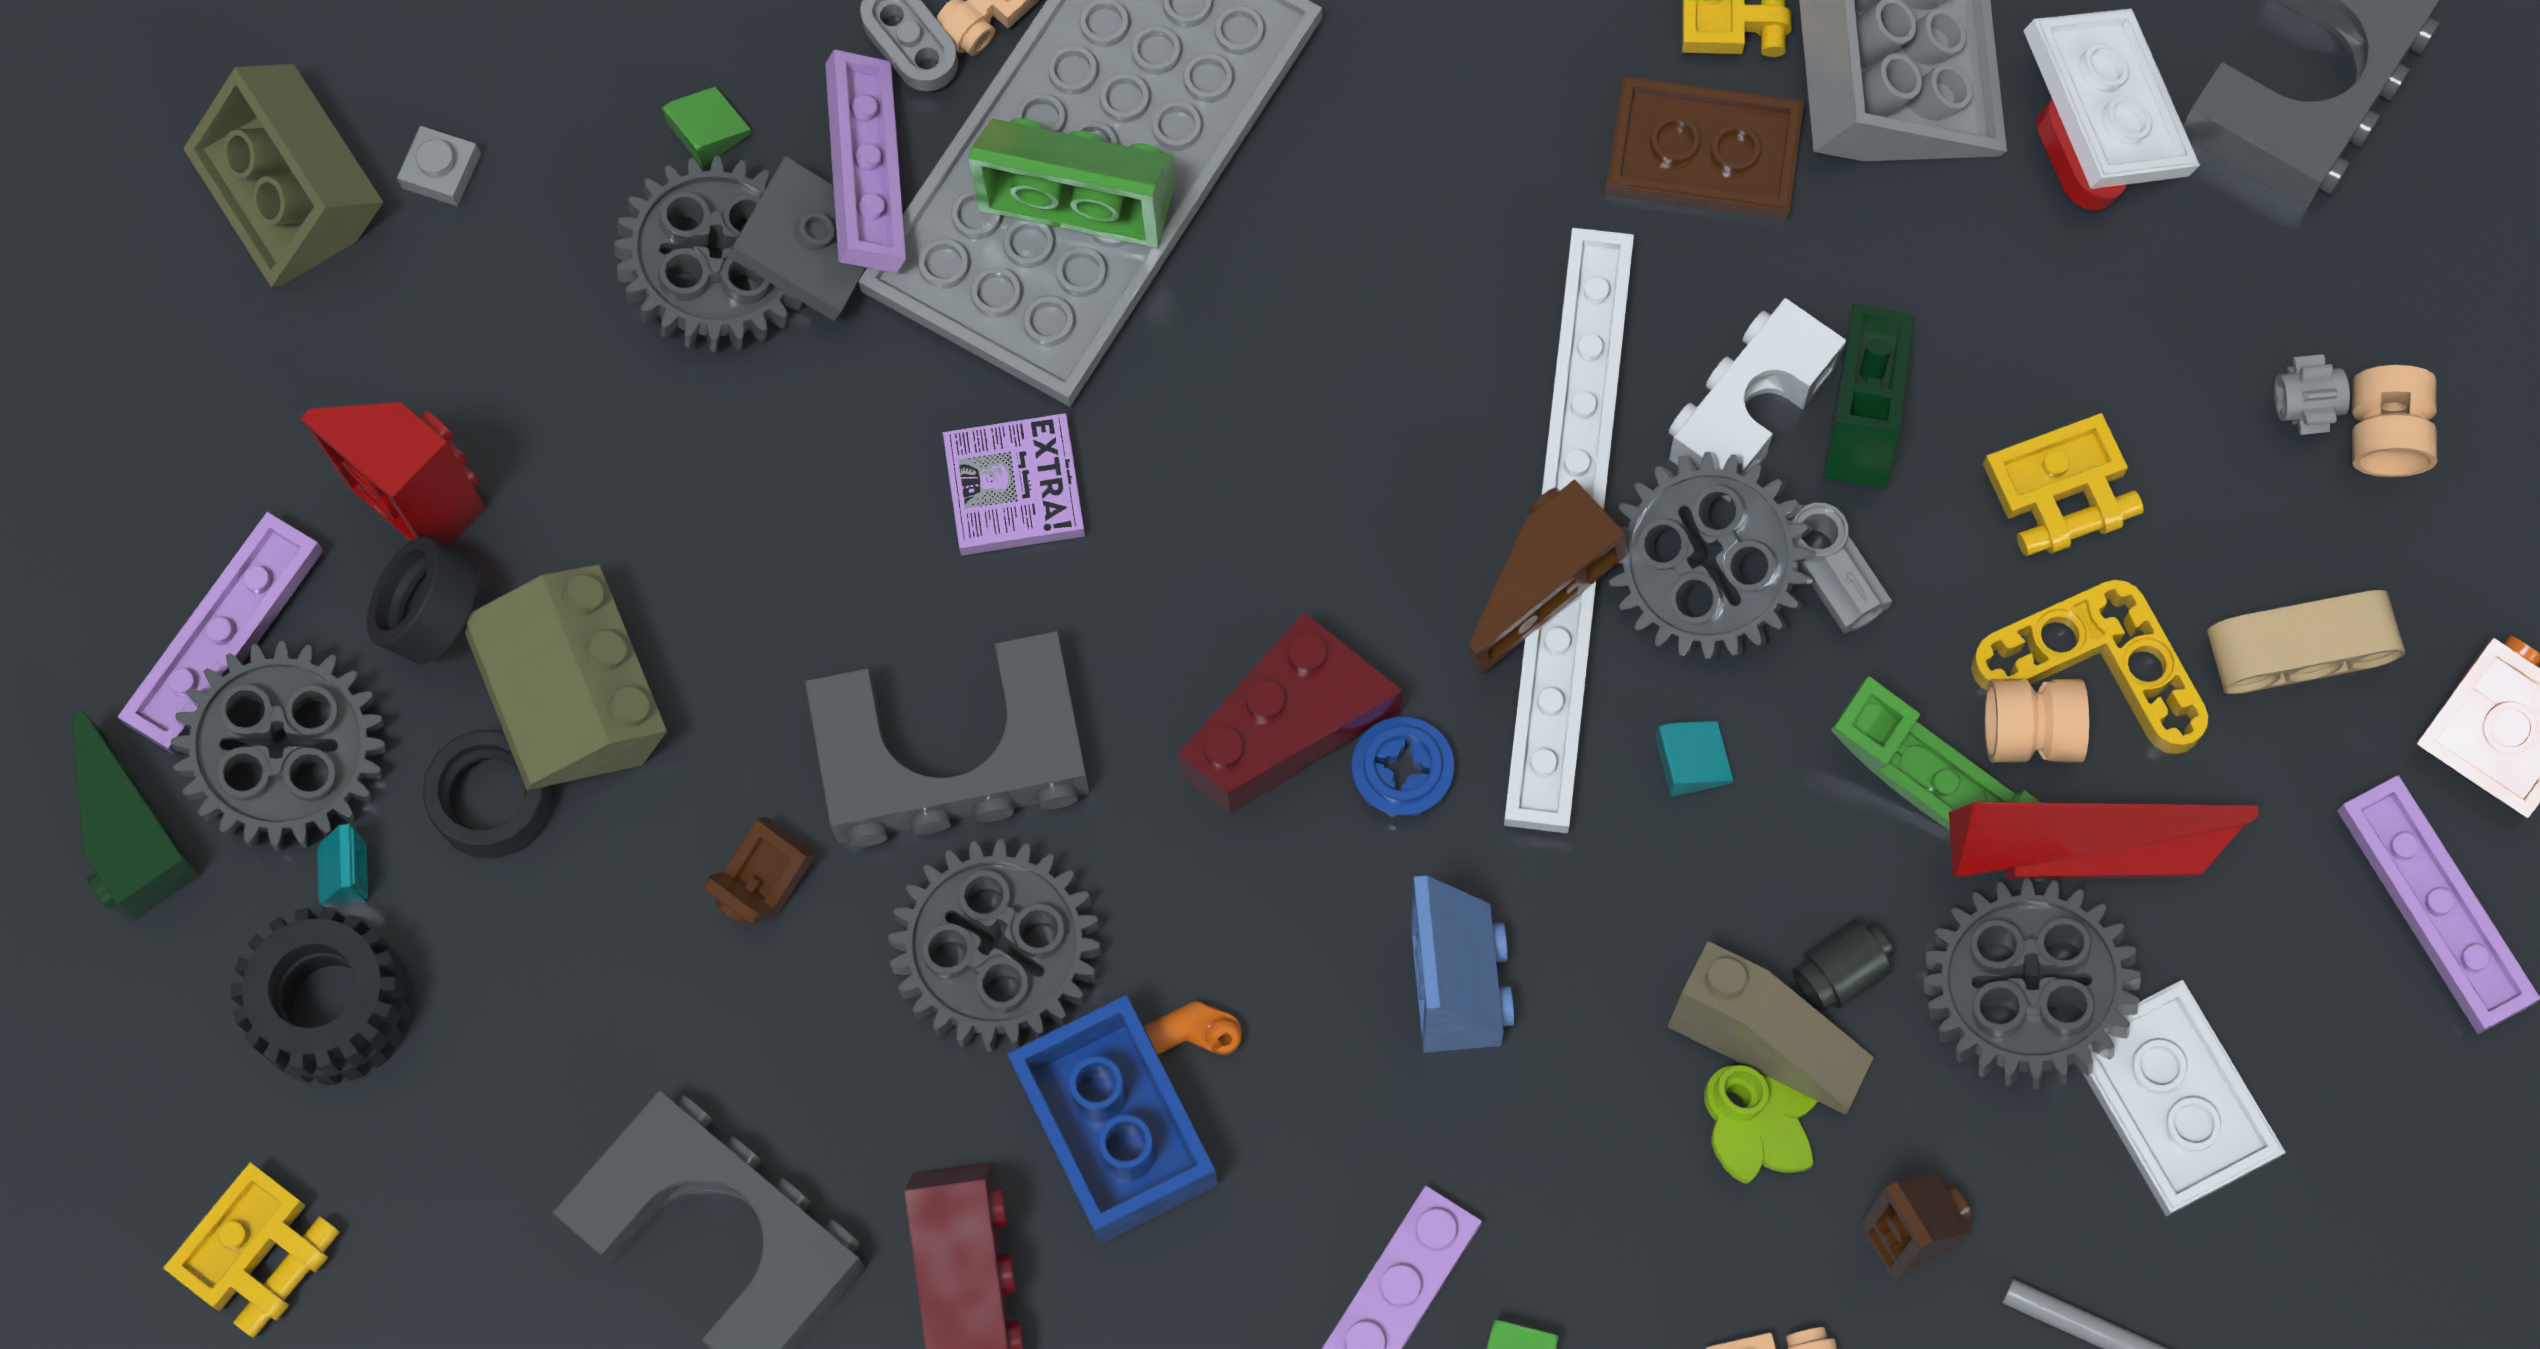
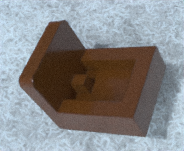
M767 816L758 818L754 821L725 870L710 875L703 888L718 899L716 901L717 907L731 919L741 923L752 924L778 916L816 853Z

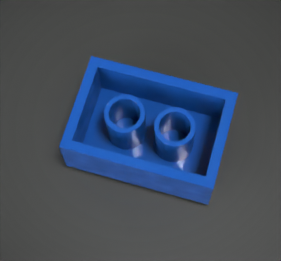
M1127 995L1007 1053L1019 1084L1099 1245L1218 1186L1216 1171Z

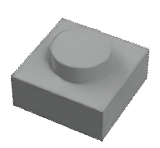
M420 126L397 176V180L402 189L458 206L481 156V152L476 143Z

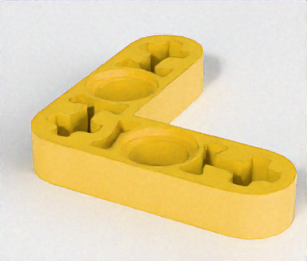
M2111 580L2103 582L1995 631L1981 641L1972 658L1971 671L1974 680L1982 689L1987 691L1988 683L1991 679H2027L2030 684H2033L2101 653L2147 738L2156 748L2165 753L2172 754L2187 752L2198 743L2208 725L2206 707L2145 597L2136 586L2127 581ZM2108 599L2115 607L2125 604L2129 609L2123 624L2130 637H2133L2139 630H2142L2144 635L2134 637L2128 641L2122 648H2118L2116 645L2120 643L2125 634L2120 622L2115 617L2104 619L2101 615ZM2055 622L2065 624L2074 632L2076 646L2070 651L2063 653L2049 649L2042 640V628L2047 624ZM2021 636L2027 637L2030 654L2019 658L2015 662L2011 670V676H2007L2001 668L1993 671L1990 670L1988 665L1994 655L1993 651L1997 650L2003 658L2010 657L2021 652L2026 641ZM2141 651L2155 655L2163 668L2162 677L2151 682L2137 679L2130 672L2128 666L2129 657ZM2034 659L2039 663V665L2034 664ZM2169 685H2172L2175 690L2171 691L2166 702L2175 716L2186 714L2191 721L2184 730L2185 735H2182L2177 728L2166 730L2162 725L2168 715V709L2161 696L2152 704L2147 701V698L2159 695Z

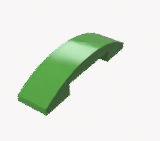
M1870 676L1864 678L1830 729L1874 774L1903 798L1949 831V812L1970 803H2041L2025 790L2015 794L1916 721L1920 716L1919 712Z

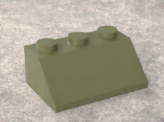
M294 64L235 67L183 148L271 288L285 285L356 243L383 204L381 197Z
M599 564L540 575L469 614L463 629L526 790L642 766L666 734V727Z

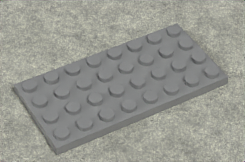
M1047 0L904 212L903 228L906 260L897 273L867 268L858 281L860 291L1071 407L1322 20V7L1309 0ZM992 118L1008 122L1015 118H1024L1039 123L1046 130L1070 134L1073 131H1087L1100 136L1105 142L1130 147V145L1135 143H1144L1159 148L1166 155L1173 156L1176 179L1159 248L979 211L968 161L972 145Z

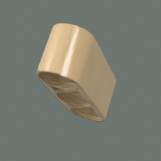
M2385 590L2359 592L2240 615L2220 621L2207 630L2223 691L2227 694L2247 693L2371 669L2391 663L2405 655V649L2389 595Z

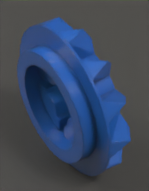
M1393 717L1376 723L1361 736L1353 752L1352 776L1354 785L1363 796L1367 806H1374L1385 812L1390 818L1397 815L1419 817L1424 811L1442 802L1453 782L1454 757L1449 743L1438 729L1417 718ZM1410 745L1412 766L1422 771L1420 775H1409L1405 784L1401 785V789L1395 790L1394 773L1392 770L1384 768L1386 762L1397 763L1400 754H1404L1405 746Z

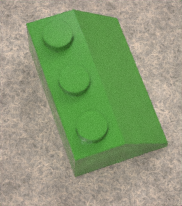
M992 118L972 145L968 161L979 211L1159 248L1176 183L1174 158L1171 155H1166L1159 148L1144 143H1135L1130 145V147L1105 142L1100 136L1087 131H1073L1070 134L1046 130L1039 123L1024 118H1015L1010 122Z

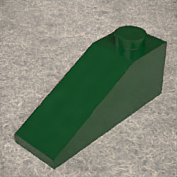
M1853 303L1829 432L1823 478L1844 481L1852 485H1866L1886 489L1900 433L1914 314Z
M81 710L72 716L71 719L83 855L95 871V874L87 878V881L108 910L118 905L136 920L201 875L103 730Z

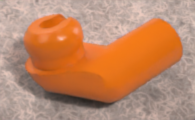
M1200 1001L1190 1002L1143 1026L1157 1055L1185 1041L1213 1053L1227 1055L1238 1048L1242 1038L1240 1023L1233 1015Z

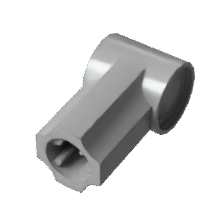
M1812 503L1800 509L1792 523L1812 526L1813 531L1825 534L1830 539L1832 545L1825 549H1814L1808 546L1802 538L1797 540L1798 547L1816 552V558L1799 562L1797 571L1813 579L1812 587L1843 634L1857 631L1873 622L1879 615L1889 609L1892 600L1849 537L1848 523L1845 516L1836 507L1827 503Z

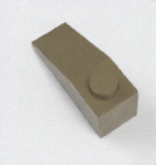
M1709 941L1704 947L1680 995L1667 1026L1847 1115L1874 1058L1770 971Z

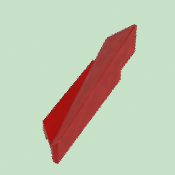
M1970 803L1949 812L1952 877H1966L2006 869L2007 880L2024 878L2194 877L2203 874L2245 824L2251 823L2258 816L2259 810L2256 805Z

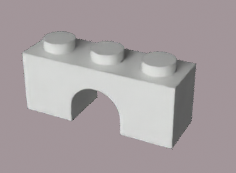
M1784 298L1772 315L1763 310L1747 329L1742 339L1747 346L1734 361L1726 356L1709 377L1706 387L1711 391L1700 405L1696 407L1691 402L1688 403L1672 423L1668 432L1674 437L1669 460L1678 465V457L1684 455L1692 460L1697 470H1700L1704 453L1712 452L1717 456L1720 470H1723L1726 461L1733 454L1742 457V476H1745L1751 467L1756 463L1760 464L1767 456L1773 434L1749 415L1745 403L1756 395L1773 393L1787 398L1801 409H1804L1839 365L1846 340L1786 298ZM1729 495L1721 496L1728 502L1732 500Z

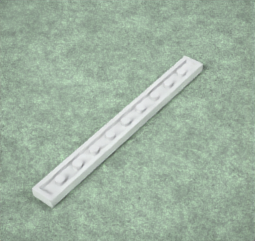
M1572 228L1542 495L1552 488L1562 490L1575 479L1604 510L1634 234ZM1596 581L1525 639L1504 826L1568 833Z

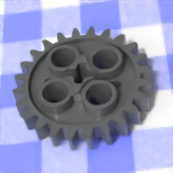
M714 156L710 171L702 172L699 164L693 157L689 158L687 175L681 177L670 165L665 166V185L663 187L647 178L644 180L643 194L646 200L634 196L628 198L627 212L631 217H619L617 234L623 237V239L614 241V258L622 260L621 263L616 265V278L619 282H631L625 288L627 304L644 301L640 313V320L643 323L649 322L658 316L662 318L661 337H668L678 327L684 330V347L690 348L699 334L706 335L711 352H716L720 336H729L736 350L742 349L743 332L750 330L759 341L763 342L766 340L767 320L783 329L787 325L788 317L785 307L799 311L802 308L803 302L727 257L740 234L732 224L738 220H748L768 185L769 171L766 169L752 180L745 177L746 161L740 160L733 172L730 173L724 172L720 156ZM678 217H688L698 222L699 226L693 230L683 231L673 227L670 222ZM666 248L670 252L664 255L660 250ZM709 249H720L722 258H711ZM686 273L695 277L698 283L689 288H680L670 283L668 279L675 274ZM738 276H750L761 285L754 290L745 291L735 287L731 280Z
M1712 452L1704 453L1700 470H1697L1692 460L1684 455L1678 457L1679 475L1673 476L1664 467H1655V475L1659 486L1653 489L1650 486L1637 482L1634 487L1643 500L1639 507L1621 503L1618 507L1631 520L1628 527H1620L1625 533L1627 556L1618 562L1623 564L1624 572L1609 581L1610 586L1629 588L1631 592L1620 603L1619 608L1622 611H1633L1639 608L1643 611L1634 627L1637 631L1645 632L1658 625L1659 629L1655 645L1659 647H1667L1676 636H1679L1678 649L1679 655L1690 657L1699 641L1701 642L1705 659L1710 660L1717 659L1721 642L1725 643L1732 656H1742L1744 636H1747L1757 646H1765L1767 641L1762 626L1768 623L1779 630H1785L1788 626L1779 612L1782 606L1796 609L1803 607L1802 602L1791 593L1793 585H1811L1813 579L1808 575L1797 571L1799 562L1816 558V552L1798 547L1797 541L1813 531L1812 526L1800 523L1793 524L1791 518L1803 507L1801 501L1795 499L1780 503L1779 498L1784 493L1787 484L1783 480L1777 479L1763 487L1762 483L1765 478L1766 467L1757 463L1749 469L1745 476H1742V457L1733 454L1726 461L1723 470H1720L1717 456ZM1729 495L1734 500L1736 516L1728 527L1716 530L1710 524L1708 509L1717 497ZM1683 507H1689L1695 524L1704 541L1718 547L1722 546L1723 551L1716 556V562L1741 596L1739 605L1734 606L1729 600L1726 587L1718 572L1714 568L1699 565L1698 561L1706 555L1705 550L1695 534L1682 519L1680 511ZM1674 528L1680 535L1681 549L1673 560L1663 563L1656 556L1654 550L1655 540L1663 530ZM1758 549L1766 555L1768 571L1760 582L1749 585L1741 577L1740 563L1748 552ZM1704 582L1711 588L1713 604L1705 615L1696 618L1687 610L1685 604L1686 595L1694 584Z
M279 641L275 649L274 658L265 659L259 646L253 644L250 651L251 663L242 665L233 654L229 653L226 655V662L230 673L222 677L217 672L207 668L203 672L211 689L207 693L190 688L187 690L186 694L197 707L195 713L178 712L175 718L181 726L190 730V735L172 738L171 745L174 750L189 754L190 757L179 761L173 765L177 776L196 777L182 792L188 801L207 796L198 814L204 821H207L222 813L223 817L220 822L219 831L223 836L228 837L242 825L244 826V842L247 846L253 847L261 833L265 832L269 835L273 849L280 850L285 833L293 832L301 847L304 848L308 846V828L317 826L321 833L327 837L332 832L329 818L337 814L350 823L355 820L350 806L347 804L351 798L364 802H370L372 799L370 792L361 784L363 778L379 779L382 777L381 768L375 763L368 761V757L385 753L386 745L382 740L368 737V734L379 730L384 724L381 715H362L375 700L371 691L360 692L355 695L351 694L359 682L358 674L354 670L345 673L338 679L335 677L339 664L336 656L331 654L319 666L314 665V651L311 645L306 644L296 660L290 659L285 642ZM243 701H258L265 706L262 719L254 726L243 728L231 723L232 711ZM308 702H323L331 708L327 721L317 728H305L296 723L298 711ZM286 733L290 743L293 745L320 744L326 741H335L338 747L334 751H321L315 748L289 746L284 748L283 758L275 759L268 747L265 746L223 750L221 744L225 740H238L248 744L271 745L276 741V734ZM254 763L262 768L261 780L254 788L239 791L229 786L230 773L238 765ZM315 763L328 769L327 781L318 790L306 792L294 786L295 775L303 766Z
M1003 839L997 840L993 855L985 857L976 841L971 842L969 849L970 860L961 862L951 850L946 851L945 856L948 870L942 874L926 864L923 870L929 886L926 889L909 884L905 887L908 897L915 904L914 908H895L893 912L896 921L906 927L907 931H899L888 935L891 947L906 952L890 961L893 973L901 975L912 974L898 986L902 997L911 998L921 995L912 1009L916 1018L920 1020L936 1012L933 1023V1030L936 1035L940 1037L953 1025H956L958 1043L961 1047L965 1048L975 1032L981 1033L986 1051L989 1052L993 1051L998 1034H1007L1014 1050L1020 1048L1021 1030L1029 1028L1037 1038L1044 1036L1045 1030L1042 1020L1048 1016L1063 1026L1066 1025L1068 1021L1061 1004L1065 1000L1082 1006L1085 1003L1084 994L1075 985L1076 981L1094 982L1097 978L1095 969L1083 962V959L1101 955L1099 942L1083 938L1100 929L1097 916L1079 915L1091 904L1088 892H1077L1069 895L1077 882L1075 873L1069 870L1054 878L1053 874L1056 868L1054 855L1048 854L1037 865H1034L1032 863L1031 846L1028 843H1024L1015 858L1008 857ZM984 889H993L1003 895L1000 906L990 913L980 914L969 908L972 897ZM950 913L959 915L989 940L997 941L1004 934L1009 951L1028 963L1042 967L1044 974L1040 977L1030 974L1016 960L1000 949L994 948L987 956L981 939L973 932L946 921L947 915ZM1036 923H1048L1053 925L1058 932L1055 939L1049 945L1034 948L1023 941L1026 930ZM957 942L967 948L964 959L958 965L941 967L933 962L936 950L943 944ZM1012 976L1021 982L1019 993L1013 999L1006 1002H997L987 996L989 985L996 978Z
M2024 878L2021 895L2012 896L2004 883L1999 882L1997 883L1996 901L1989 903L1982 895L1975 892L1972 894V908L1974 912L1972 915L1955 907L1951 910V923L1956 932L1943 928L1936 929L1935 943L1943 951H1928L1926 953V968L1936 974L1923 977L1924 993L1936 996V998L1927 1003L1929 1019H1946L1938 1027L1940 1041L1948 1042L1960 1038L1956 1047V1060L1963 1062L1977 1054L1980 1056L1979 1076L1984 1078L1998 1065L2004 1068L2005 1086L2011 1087L2019 1071L2028 1072L2033 1089H2039L2043 1072L2052 1071L2056 1080L2063 1086L2067 1085L2068 1066L2073 1063L2087 1076L2092 1074L2093 1060L2091 1052L2094 1051L2107 1059H2111L2114 1056V1044L2108 1035L2128 1038L2130 1023L2122 1015H2136L2138 1013L2139 998L2128 992L2140 989L2141 972L2126 969L2136 963L2135 947H2117L2124 939V925L2119 923L2105 928L2102 927L2106 920L2107 906L2100 904L2088 912L2084 911V891L2081 889L2073 893L2067 901L2059 899L2058 881L2053 880L2047 887L2044 895H2035L2034 886L2030 878ZM2064 942L2077 947L2080 954L2073 959L2064 961L2050 956L2047 949L2056 943ZM2000 944L2010 948L2014 954L2005 961L1993 962L1984 958L1980 952L1989 945ZM2036 976L2039 989H2026L2024 977ZM2081 978H2088L2091 980V984L2084 986L2077 981ZM1980 980L1986 985L1981 988H1975L1972 983ZM2072 1004L2080 1008L2084 1015L2075 1022L2065 1023L2053 1018L2049 1012L2057 1005ZM2002 1005L2009 1007L2017 1015L2008 1023L1995 1024L1986 1020L1982 1014L1991 1006Z

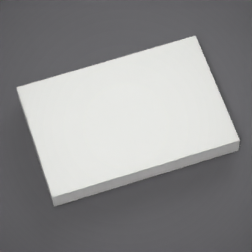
M2132 9L2033 19L2023 30L2090 189L2189 177L2200 166Z
M2183 980L2140 1001L2136 1015H2122L2130 1023V1033L2127 1039L2108 1035L2114 1044V1056L2111 1059L2104 1058L2094 1051L2091 1052L2093 1060L2092 1074L2087 1076L2083 1073L2166 1217L2286 1153Z

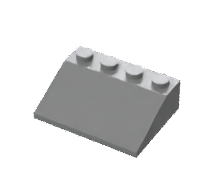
M1799 0L1814 152L1864 162L2000 157L2007 152L1991 0Z

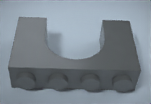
M2275 0L2325 28L2342 43L2352 62L2354 72L2353 86L2331 99L2309 102L2298 101L2274 92L2221 62L2192 106L2183 125L2189 141L2308 209L2320 189L2331 195L2344 175L2350 162L2341 156L2351 142L2361 148L2381 116L2371 110L2380 95L2391 101L2411 70L2401 64L2409 50L2411 49L2421 55L2441 23L2431 17L2440 0Z
M1058 631L994 643L1007 709L1004 734L996 750L985 762L967 773L954 777L935 778L923 776L905 768L892 757L886 748L876 689L868 668L806 680L805 685L829 822L838 844L849 842V845L852 847H868L887 840V834L912 829L913 833L918 835L933 834L948 829L951 826L950 821L976 816V820L979 822L999 821L1012 816L1014 808L1039 804L1041 809H1059L1077 802V796L1090 794Z
M659 1090L552 1213L614 1266L654 1218L675 1200L703 1191L722 1192L743 1200L754 1209L762 1228L763 1251L760 1265L750 1284L704 1336L702 1341L710 1349H798L866 1270L859 1257L854 1254L861 1246V1243L834 1220L831 1219L823 1228L807 1215L805 1210L811 1205V1201L787 1180L781 1177L773 1186L757 1173L755 1169L762 1163L761 1159L734 1136L724 1145L707 1131L706 1128L713 1119L688 1097L682 1095L674 1103Z

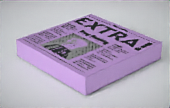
M1066 413L943 432L961 556L1085 537Z

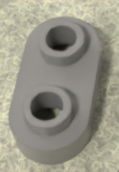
M862 0L860 14L867 36L887 61L891 62V66L906 84L920 91H934L943 88L954 78L958 69V57L954 41L921 0ZM897 15L903 18L895 26H888L883 23L889 16ZM932 58L938 61L937 65L931 69L918 67L919 63L924 59Z

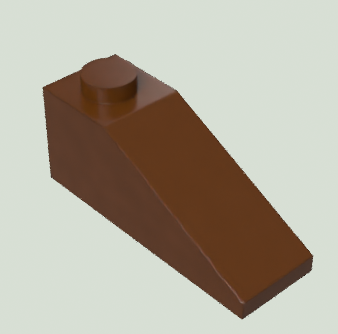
M1575 479L1562 490L1552 488L1545 492L1534 502L1529 510L1530 516L1525 519L1468 644L1472 664L1481 675L1627 556L1625 533Z
M1936 1173L1896 1181L1885 1187L1861 1221L1860 1226L1895 1282L1962 1244L1972 1233L1967 1224L1972 1219V1215L1958 1189L1952 1184L1945 1187Z

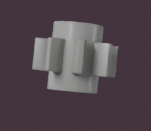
M2324 354L2293 357V366L2287 367V373L2278 374L2274 382V401L2279 419L2281 421L2291 420L2292 425L2298 424L2299 435L2330 432V423H2336V416L2346 415L2349 410L2350 391L2344 369H2333L2332 364L2326 365Z

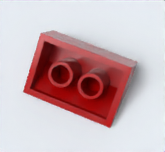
M401 402L308 409L300 418L346 487L409 541L420 536H427L450 547L487 509L475 490L481 482L464 465L468 460L451 442L454 438L453 434L428 411H425L418 417Z

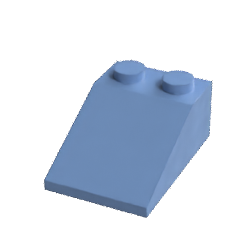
M1429 876L1414 877L1411 935L1423 1053L1501 1046L1504 1032L1503 1026L1514 1025L1511 986L1499 987L1496 965L1497 962H1507V942L1504 923L1492 924L1490 903Z

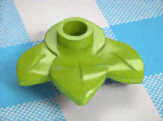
M1744 1065L1723 1067L1712 1075L1704 1090L1706 1108L1715 1120L1711 1144L1716 1157L1733 1178L1742 1183L1749 1184L1759 1172L1761 1165L1782 1173L1802 1172L1812 1167L1814 1162L1810 1143L1798 1118L1807 1114L1818 1101L1764 1074L1761 1075L1755 1069ZM1726 1093L1738 1095L1743 1101L1744 1108L1733 1104Z

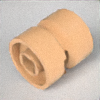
M2386 365L2363 370L2352 379V414L2354 419L2360 421L2352 430V464L2355 469L2374 476L2403 477L2424 473L2434 468L2437 464V429L2434 423L2428 421L2437 413V386L2435 375L2432 372L2409 365Z
M1991 679L1989 681L1986 691L1984 721L1986 751L1991 763H2027L2035 750H2038L2043 760H2048L2052 763H2082L2085 760L2089 740V704L2086 686L2082 679H2052L2050 682H2043L2038 692H2035L2027 679Z

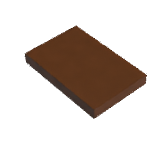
M1623 76L1605 195L1787 220L1790 211L1804 101Z

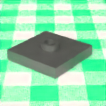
M786 156L778 166L727 255L728 258L833 321L841 313L865 269L862 266L838 262L834 186Z

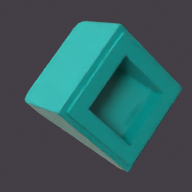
M1718 721L1668 723L1657 726L1655 740L1670 797L1733 784L1734 780Z
M350 824L339 825L320 842L317 850L318 898L320 905L325 907L366 903V899H368L367 843Z

